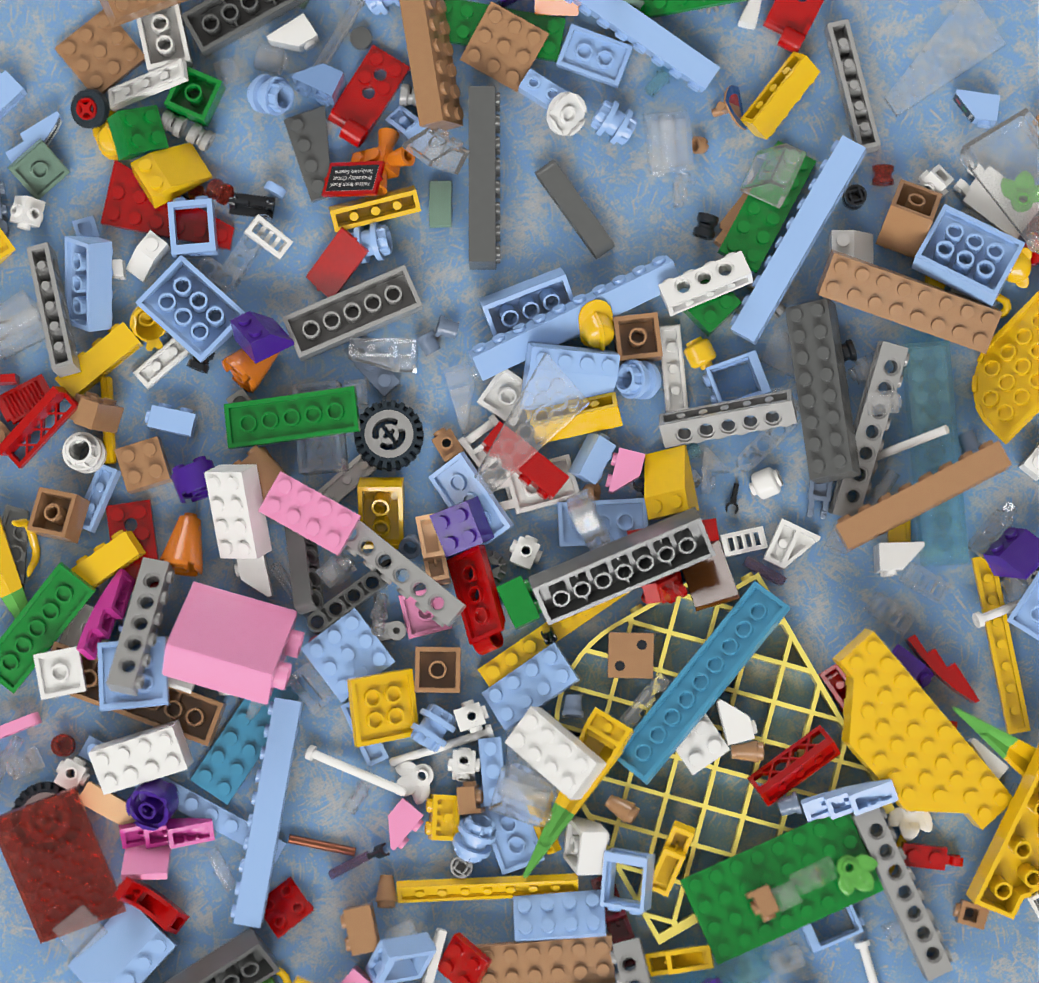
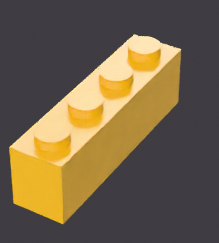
M792 52L740 120L754 136L768 140L782 120L788 116L793 106L802 98L808 87L814 83L815 78L820 73L819 69L806 55Z
M414 185L388 191L383 196H368L328 206L335 233L341 227L347 230L421 211Z
M124 322L113 325L108 330V335L104 338L96 339L91 344L92 348L86 353L83 351L78 354L81 372L62 378L59 376L54 378L74 399L76 393L85 394L86 391H89L100 382L101 377H106L143 346Z
M616 392L528 411L530 427L536 445L623 426Z
M123 530L116 532L111 536L112 540L109 543L105 544L103 542L93 549L94 553L89 557L84 555L76 561L77 565L71 568V570L92 587L97 588L113 577L119 569L126 568L146 554L132 531L123 532Z

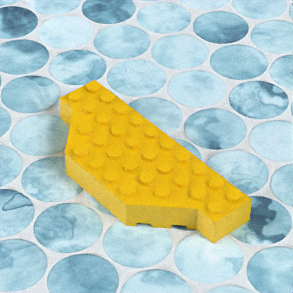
M865 628L832 658L846 675L845 685H847L846 698H844V728L841 740L876 781L892 780L898 797V801H895V803L906 811L963 813L974 826L983 830L1009 806L1013 798L1010 792L874 631Z
M1039 745L966 892V895L974 904L1013 920L1023 899L1039 891Z

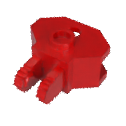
M680 571L642 586L643 594L641 600L646 604L659 602L662 604L666 602L672 604L676 601L677 596L682 598L687 596L688 591L683 585Z

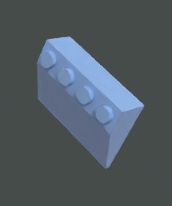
M944 204L915 255L912 269L985 305L993 307L1025 242Z
M182 255L135 302L136 305L200 363L233 336L230 320L245 313Z
M559 267L478 300L492 337L499 333H507L513 330L512 328L517 324H525L531 321L538 314H546L552 311L556 305L573 301L574 297L566 274ZM578 334V335H576V336H574V337H572V338H570V339H568V340H566V341H564V342H567V341H569V340H572V339H574V338H577V337L580 336V334Z
M528 342L519 408L534 410L614 392L620 355L611 350L601 351L600 349Z
M124 903L69 963L68 967L82 983H144L179 943L148 915L136 907Z

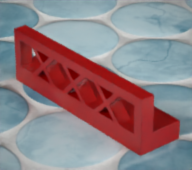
M52 386L0 443V455L9 456L18 468L22 469L78 409V402L64 387ZM65 398L72 406L66 412H60V402ZM48 415H55V424L51 428H45V419ZM34 431H40V440L37 444H31V434ZM20 446H26L25 457L20 460L14 452Z
M819 725L751 774L747 779L769 807L840 755L841 752L834 740ZM820 734L825 738L819 744H812L813 739ZM805 749L804 755L794 757L796 751ZM787 763L786 768L782 771H775L778 764ZM762 776H769L768 781L761 786L756 783Z

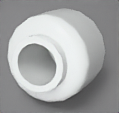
M766 467L752 474V482L749 483V488L754 496L758 495L761 499L765 500L779 494L781 486L784 484L777 469L773 470L771 467Z

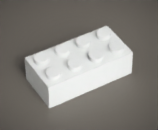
M180 4L137 19L148 72L179 59H184L188 67H194L184 20L181 16Z
M257 464L218 465L204 472L220 558L258 559L272 551L266 515L258 511L263 503Z
M531 706L505 741L509 747L570 800H581L607 765L604 760L542 707Z
M179 720L96 745L88 753L104 795L186 770L194 762Z

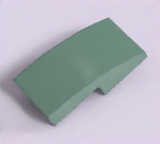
M430 181V228L452 227V181Z

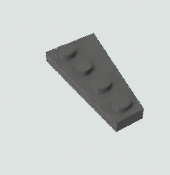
M322 106L283 119L312 203L328 198L322 196L325 184L324 178L327 177L330 166L326 107Z
M7 505L2 523L23 589H25L28 536L24 527H16L11 522L12 520L19 519L29 520V511Z

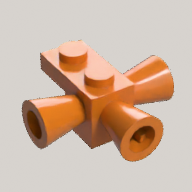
M380 128L378 130V147L354 152L351 158V162H386L382 175L383 180L380 182L377 196L387 194V179L399 177L401 166H412L415 163V152L410 145L405 144L393 150L400 134L392 128Z

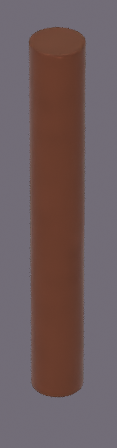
M291 834L288 839L290 844L349 856H355L356 847Z

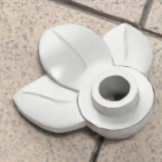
M410 761L400 763L395 767L397 773L401 776L396 784L407 789L405 796L412 794L417 805L423 803L431 793L430 783L434 779L432 767L424 763L416 765ZM419 772H424L426 774V778H420Z
M897 807L888 815V826H899L901 835L907 842L913 840L920 829L925 832L932 831L933 822L929 812H910Z

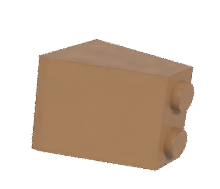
M900 179L875 244L907 257L915 258L930 230L943 194Z

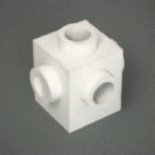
M938 164L930 172L926 170L919 176L918 180L920 183L918 185L943 194V198L949 192L946 188L953 182L954 178Z
M15 196L14 203L10 209L11 216L9 221L18 224L17 228L30 231L31 228H40L44 218L43 211L46 202L30 196Z
M526 535L525 538L520 536L518 541L514 539L509 550L512 553L509 562L530 571L533 563L538 564L543 551L539 550L541 545L537 543L538 539ZM527 548L530 550V553L524 555L522 550Z
M473 699L461 703L462 708L453 710L460 732L469 730L470 734L483 730L482 725H485V719L489 718L485 705L480 706L479 702L474 703ZM475 713V720H469L468 714Z
M466 747L453 750V757H448V771H452V780L460 782L475 781V772H480V758H476V751Z
M76 756L73 759L66 758L65 761L62 760L56 769L58 775L54 783L72 793H77L81 786L84 787L90 778V774H88L90 768L85 766L87 762ZM72 770L75 772L74 777L71 775Z

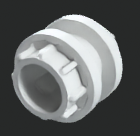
M77 432L67 438L63 445L62 454L64 461L70 468L80 473L89 474L98 471L103 466L107 451L104 443L96 436L87 432ZM89 446L88 456L80 460L82 449Z

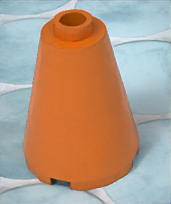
M241 348L224 358L221 362L226 372L231 371L233 374L232 379L247 392L252 391L254 393L280 352L255 364Z
M186 512L184 515L179 516L160 557L161 561L170 563L175 571V575L196 577L198 573L200 575L203 574L201 520L197 518L198 515Z

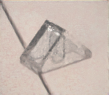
M829 855L788 876L797 895L800 896L824 886L838 878L839 874Z

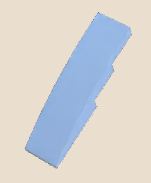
M886 779L831 790L800 800L809 823L815 819L828 816L833 820L852 812L857 816L898 801V797L892 780Z

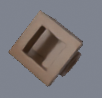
M441 428L433 434L435 438L432 439V443L445 464L464 451L451 428L448 430ZM444 440H450L451 445L444 447L442 445Z
M464 781L463 786L456 788L459 815L485 812V807H481L480 804L483 803V792L479 790V784L476 785V781Z
M768 885L745 894L747 899L752 898L753 900L750 906L754 914H759L764 922L776 917L775 912L780 909Z
M961 899L960 903H955L952 916L956 917L955 921L957 923L984 930L989 909ZM967 909H972V916L967 917L965 915V911Z

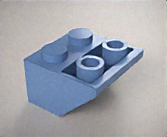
M324 63L296 72L292 76L297 93L307 98L309 96L317 98V102L326 107L336 104L346 86L344 73Z

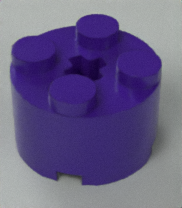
M199 456L193 460V463L188 465L180 464L172 468L171 480L181 503H186L185 499H191L192 502H196L209 497L204 472L215 467L212 460L206 459L205 456Z
M160 778L139 784L126 802L127 814L133 817L134 823L138 827L149 831L158 830V828L164 826L178 808L177 787L173 783H168Z

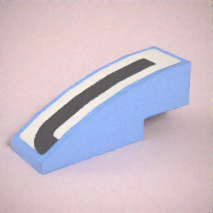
M58 111L20 133L24 142L6 152L11 163L40 138L49 146L63 122V118Z

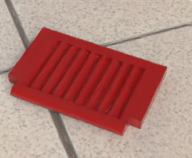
M40 374L0 395V411L7 422L12 421L13 425L20 422L50 390L43 375Z

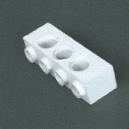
M739 251L737 253L731 252L720 260L709 261L698 269L687 270L683 275L676 278H668L658 286L669 315L673 316L753 283V278L742 251ZM724 271L731 272L730 274L725 276L721 275V273ZM705 279L710 280L707 284L700 283ZM682 288H688V289H689V290H688L687 292H685V293L679 292Z

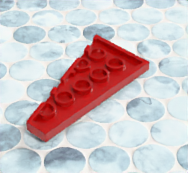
M114 160L101 224L145 234L151 230L157 236L170 238L167 203L155 209L135 178L132 169ZM201 208L175 210L177 240L190 243L209 242L206 211ZM216 217L218 248L231 251L235 228Z

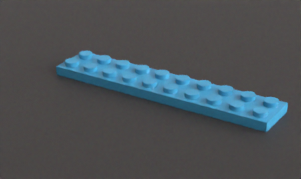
M754 581L634 728V733L617 761L648 785L791 608Z

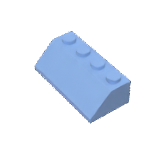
M65 236V298L71 326L87 332L108 330L112 327V241L98 237Z

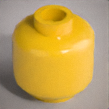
M700 336L686 343L687 347L684 349V355L693 369L700 367L702 371L713 365L712 360L716 358L717 354L709 339H702Z

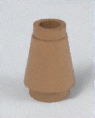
M755 740L732 745V759L759 763V760L765 759L764 742Z
M613 794L610 795L605 803V806L624 823L632 824L640 811V808L636 807L637 804Z
M380 875L375 899L377 908H395V903L398 902L393 875Z

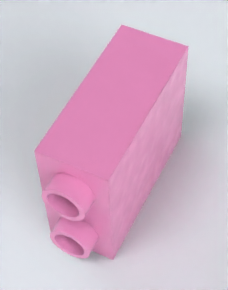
M193 582L166 643L162 675L268 705L274 688L285 691L292 664L284 662L286 656L298 658L303 644L305 632L295 630L297 611Z

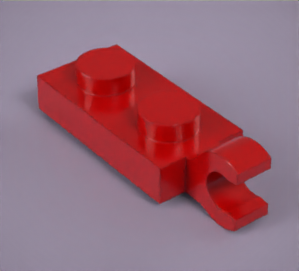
M911 842L901 843V848L906 856V859L903 860L906 866L945 871L946 864L963 867L964 858L957 854H947V847Z

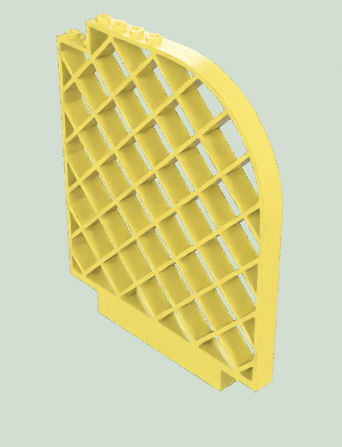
M750 572L740 578L742 582L736 585L738 590L755 580L769 591L759 573L753 575ZM687 594L683 598L681 596L676 597L668 629L633 619L661 602L650 603L644 607L642 604H639L630 609V615L603 630L591 640L571 666L574 670L586 653L608 659L607 653L590 648L608 632L613 631L626 622L628 623L626 633H631L632 627L636 626L665 634L658 666H653V672L656 673L647 705L614 697L618 678H613L609 695L574 685L568 689L606 699L607 704L604 712L608 715L613 701L645 710V716L652 708L660 675L663 674L676 678L679 674L662 669L671 636L703 645L713 633L719 609L730 612L733 606L726 604L713 606L706 638L701 639L672 631L681 599L692 601L691 595ZM784 617L778 624L787 636L781 660L755 653L751 657L752 659L779 666L771 699L739 690L744 667L737 674L733 688L727 687L724 692L731 693L729 704L733 707L737 695L768 703L769 707L761 737L755 736V739L751 740L764 742V746L769 744L787 749L791 745L767 739L775 706L807 714L801 738L810 732L813 716L837 722L841 731L844 728V719ZM791 645L804 667L787 662ZM785 668L810 675L815 687L809 709L777 701ZM564 692L558 695L554 718L558 722ZM819 694L833 716L815 711ZM560 723L567 730L578 733L582 732L581 728ZM713 724L718 731H721L720 735L725 741L722 726ZM842 740L839 746L841 754L830 761L834 762L835 765L828 791L836 789L842 765L863 770L871 782L876 781L861 762L856 764L843 760L847 746ZM805 749L796 751V757H801L805 753ZM676 751L670 757L673 761L664 793L631 784L634 775L631 771L628 773L626 782L609 777L602 779L603 781L625 786L622 799L627 800L630 788L663 797L654 831L623 823L618 817H616V820L591 814L585 803L581 807L588 820H598L614 825L610 843L606 845V850L614 848L619 827L652 835L648 850L649 854L654 853L658 837L663 839L668 837L666 834L659 833L668 799L700 807L695 835L690 844L682 879L689 876L696 848L724 855L728 858L737 855L736 852L745 820L776 828L775 837L783 834V831L788 832L792 830V828L785 827L787 815H780L778 824L746 816L754 788L750 782H748L740 814L708 805L717 771L744 779L750 776L718 767L720 757L713 761L712 765L709 764L705 767L711 769L702 803L670 795L678 760L682 761ZM759 760V763H753L751 774L759 769L761 760ZM759 778L756 782L764 784L768 780ZM795 787L786 793V796L792 795V792L795 791L798 794L809 797L818 795ZM892 803L882 806L886 814L895 809ZM706 809L739 818L730 852L698 844ZM616 863V870L633 900L641 901L643 869ZM622 869L642 874L637 895ZM676 879L674 882L680 885L671 918L646 911L642 914L659 945L698 923L694 912L677 921L684 896L680 879ZM650 918L671 925L657 932Z

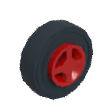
M85 89L79 91L74 96L71 102V114L78 125L83 128L94 129L102 126L107 121L110 106L104 94L98 90Z

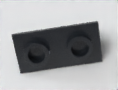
M232 192L231 197H229V214L255 217L259 214L264 219L273 220L276 198Z

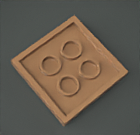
M491 1L460 60L518 92V86L533 65L549 33Z
M104 9L54 48L87 89L98 90L102 94L106 93L108 89L112 88L145 62L144 53L120 25L111 27Z

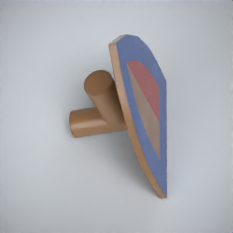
M731 85L725 91L724 102H718L717 107L712 109V115L717 117L729 113L738 127L747 130L740 120L744 113L739 87Z

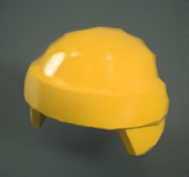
M139 306L136 307L129 320L131 331L136 337L147 343L146 349L148 351H152L154 347L162 349L163 344L159 338L166 331Z

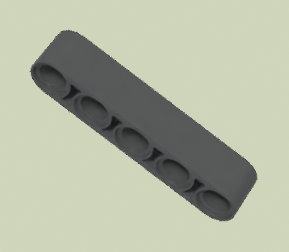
M551 160L534 172L539 182L596 259L615 247L607 232L554 160Z
M284 526L294 607L299 614L304 615L321 609L324 605L317 544Z
M391 559L383 561L381 566L385 568L390 565ZM376 568L373 571H369L326 602L321 609L312 612L307 619L309 630L315 634L322 633L353 608H358L387 587L389 584L380 578L382 573ZM369 578H375L379 584L376 588L371 589L367 587L366 581ZM351 591H356L360 594V599L352 602L348 599V594ZM333 604H338L342 607V612L338 615H333L330 613L329 608ZM315 617L322 618L324 621L323 626L314 628L311 625L312 619Z

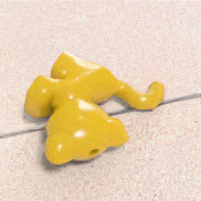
M1024 247L1007 278L1008 282L1015 283L1020 288H1028L1030 259L1032 257V250L1030 248ZM999 294L996 301L1003 304V307L1000 309L1002 311L1000 318L1002 319L1008 315L1012 307L1010 299Z

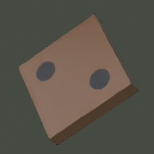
M608 632L607 678L653 679L654 633Z

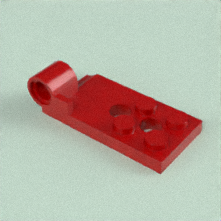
M775 0L763 26L781 35L777 46L791 53H798L824 0H806L804 2L798 0Z
M375 45L371 47L327 118L328 121L342 128L339 134L340 138L357 148L366 141L411 70L410 66ZM383 70L387 73V76L384 80H377L374 77L375 72ZM371 88L375 91V95L367 99L363 96V91Z
M150 499L106 507L110 541L112 540L111 536L120 530H123V532L128 531L125 527L126 522L129 519H135L137 528L132 532L146 552V554L124 568L135 579L131 593H133L143 557L159 560ZM159 582L152 583L150 588L157 587Z
M477 545L448 559L447 564L456 597L466 605L461 615L469 645H473L478 654L485 655L503 646L504 639L501 631L505 630L506 621L485 545ZM471 568H472V570H473V577H472V579H470V577H469V572H470ZM477 590L479 591L478 600H476L475 593Z

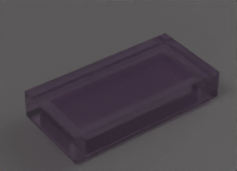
M749 556L742 563L744 567L756 574L759 573L760 576L779 587L787 579Z
M366 851L331 869L328 872L331 880L370 860L367 858V854L371 852Z

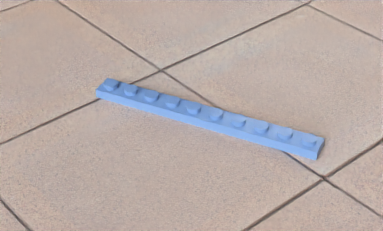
M89 735L79 756L91 762L88 753L94 746L104 742ZM166 776L160 778L168 783H173L177 787L179 798L177 810L192 818L212 819L214 830L244 845L245 836L250 835L251 827H247L248 821ZM278 839L274 863L278 861L287 844L281 839Z

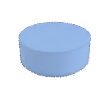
M267 181L264 186V190L278 198L283 199L286 194V189L272 181Z

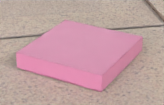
M426 589L415 591V593L421 596L425 594ZM403 595L398 596L409 639L453 629L452 625L448 627L445 624L441 627L432 620L434 615L428 610L424 613L414 605L417 601L411 596L408 599ZM440 597L434 599L433 608L435 610L441 609L444 605V600Z
M146 845L125 848L121 871L122 880H125L127 876L135 880L168 879L172 849H170L169 845L146 849Z

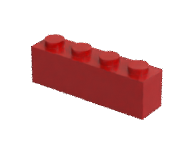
M501 421L498 422L482 442L483 451L492 458L496 456L502 461L500 464L506 470L516 472L519 475L518 479L525 485L529 486L531 484L536 488L535 492L544 500L547 498L552 500L570 478Z

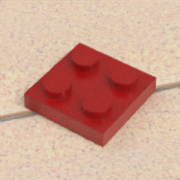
M458 932L453 935L439 961L437 970L452 983H480L492 960L463 934Z

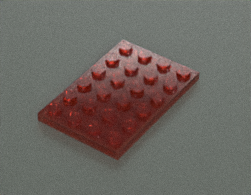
M76 786L0 815V848L41 944L126 912L124 902L118 900L113 895L118 888Z

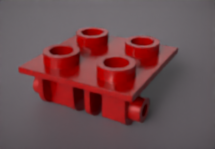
M290 876L268 894L264 919L279 939L314 911V907L307 901Z

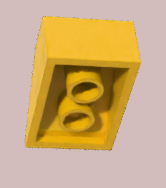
M191 143L150 152L131 162L135 178L155 209L213 178Z
M687 445L645 454L644 499L649 520L669 518L693 507H696L697 511H699Z
M359 477L357 495L358 515L361 516L360 521L395 549H399V544L404 538V477ZM373 542L365 543L363 549H374Z

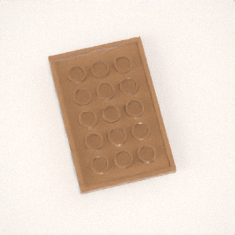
M606 933L607 936L477 944L475 946L492 960L480 983H616L614 964L610 951L613 950L611 933Z

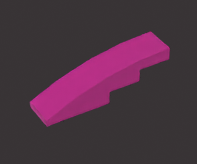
M119 569L105 588L81 634L76 650L88 660H96L98 654L97 643L110 639L115 620L124 618L135 583V579L124 569Z
M169 819L164 826L154 831L144 830L135 823L119 825L123 849L146 845V849L169 845L170 849L215 840L212 819Z

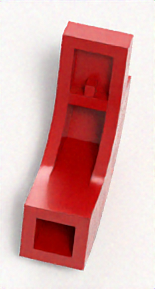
M128 876L118 885L116 892L113 894L118 900L136 907L153 919L165 931L175 935L190 917L153 887L141 880H135Z

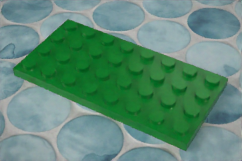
M850 814L833 820L830 816L815 819L679 880L717 965L884 891L875 869L870 872L874 880V888L871 891H861L855 888L847 896L838 886L840 875L836 870L837 861L844 855H851L853 857L861 854L868 855ZM851 863L846 865V871H849L851 869ZM764 885L769 886L780 909L775 912V918L766 922L763 921L759 914H754L750 906L753 900L752 898L747 899L745 894Z

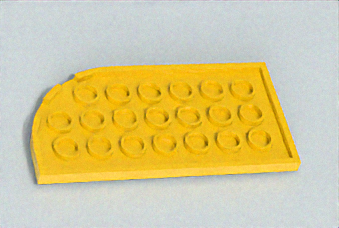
M1039 291L992 337L986 354L980 353L975 373L972 375V393L975 408L986 426L1005 444L1039 412Z

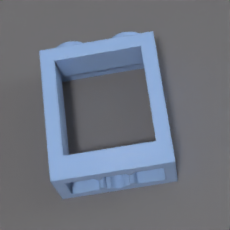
M196 196L195 200L174 198L173 202H167L171 255L173 258L178 259L180 255L184 258L218 255L215 205L212 198ZM207 207L209 242L178 245L175 210Z
M756 350L705 368V374L702 375L706 388L710 387L713 394L710 396L712 404L723 402L713 374L744 362H748L758 391L741 398L771 392Z
M613 847L604 851L600 906H606L610 911L629 910V913L633 915H642L645 911L649 910L652 899L655 854ZM616 863L643 867L641 901L614 896Z
M853 905L845 908L853 928L818 942L811 924L801 928L812 953L864 932L861 927L865 925L860 913L855 912Z
M427 932L380 940L365 969L372 983H398L422 978L436 952L435 944Z

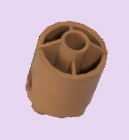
M256 445L247 452V458L242 462L237 460L233 464H257L264 501L280 471L285 474L287 473L274 460L266 447H258Z

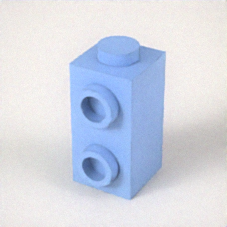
M531 68L518 86L519 93L548 110V106L555 96L562 92H567Z
M159 403L158 406L152 405L151 410H147L145 423H148L147 427L149 429L194 438L198 416L193 414L194 410L180 407V411L171 409L172 405Z
M598 432V434L588 433L568 472L583 482L596 485L603 475L607 462L612 458L616 445L609 441V436Z

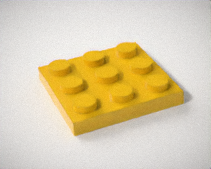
M406 668L347 679L355 747L411 737L413 722L419 725L413 669Z

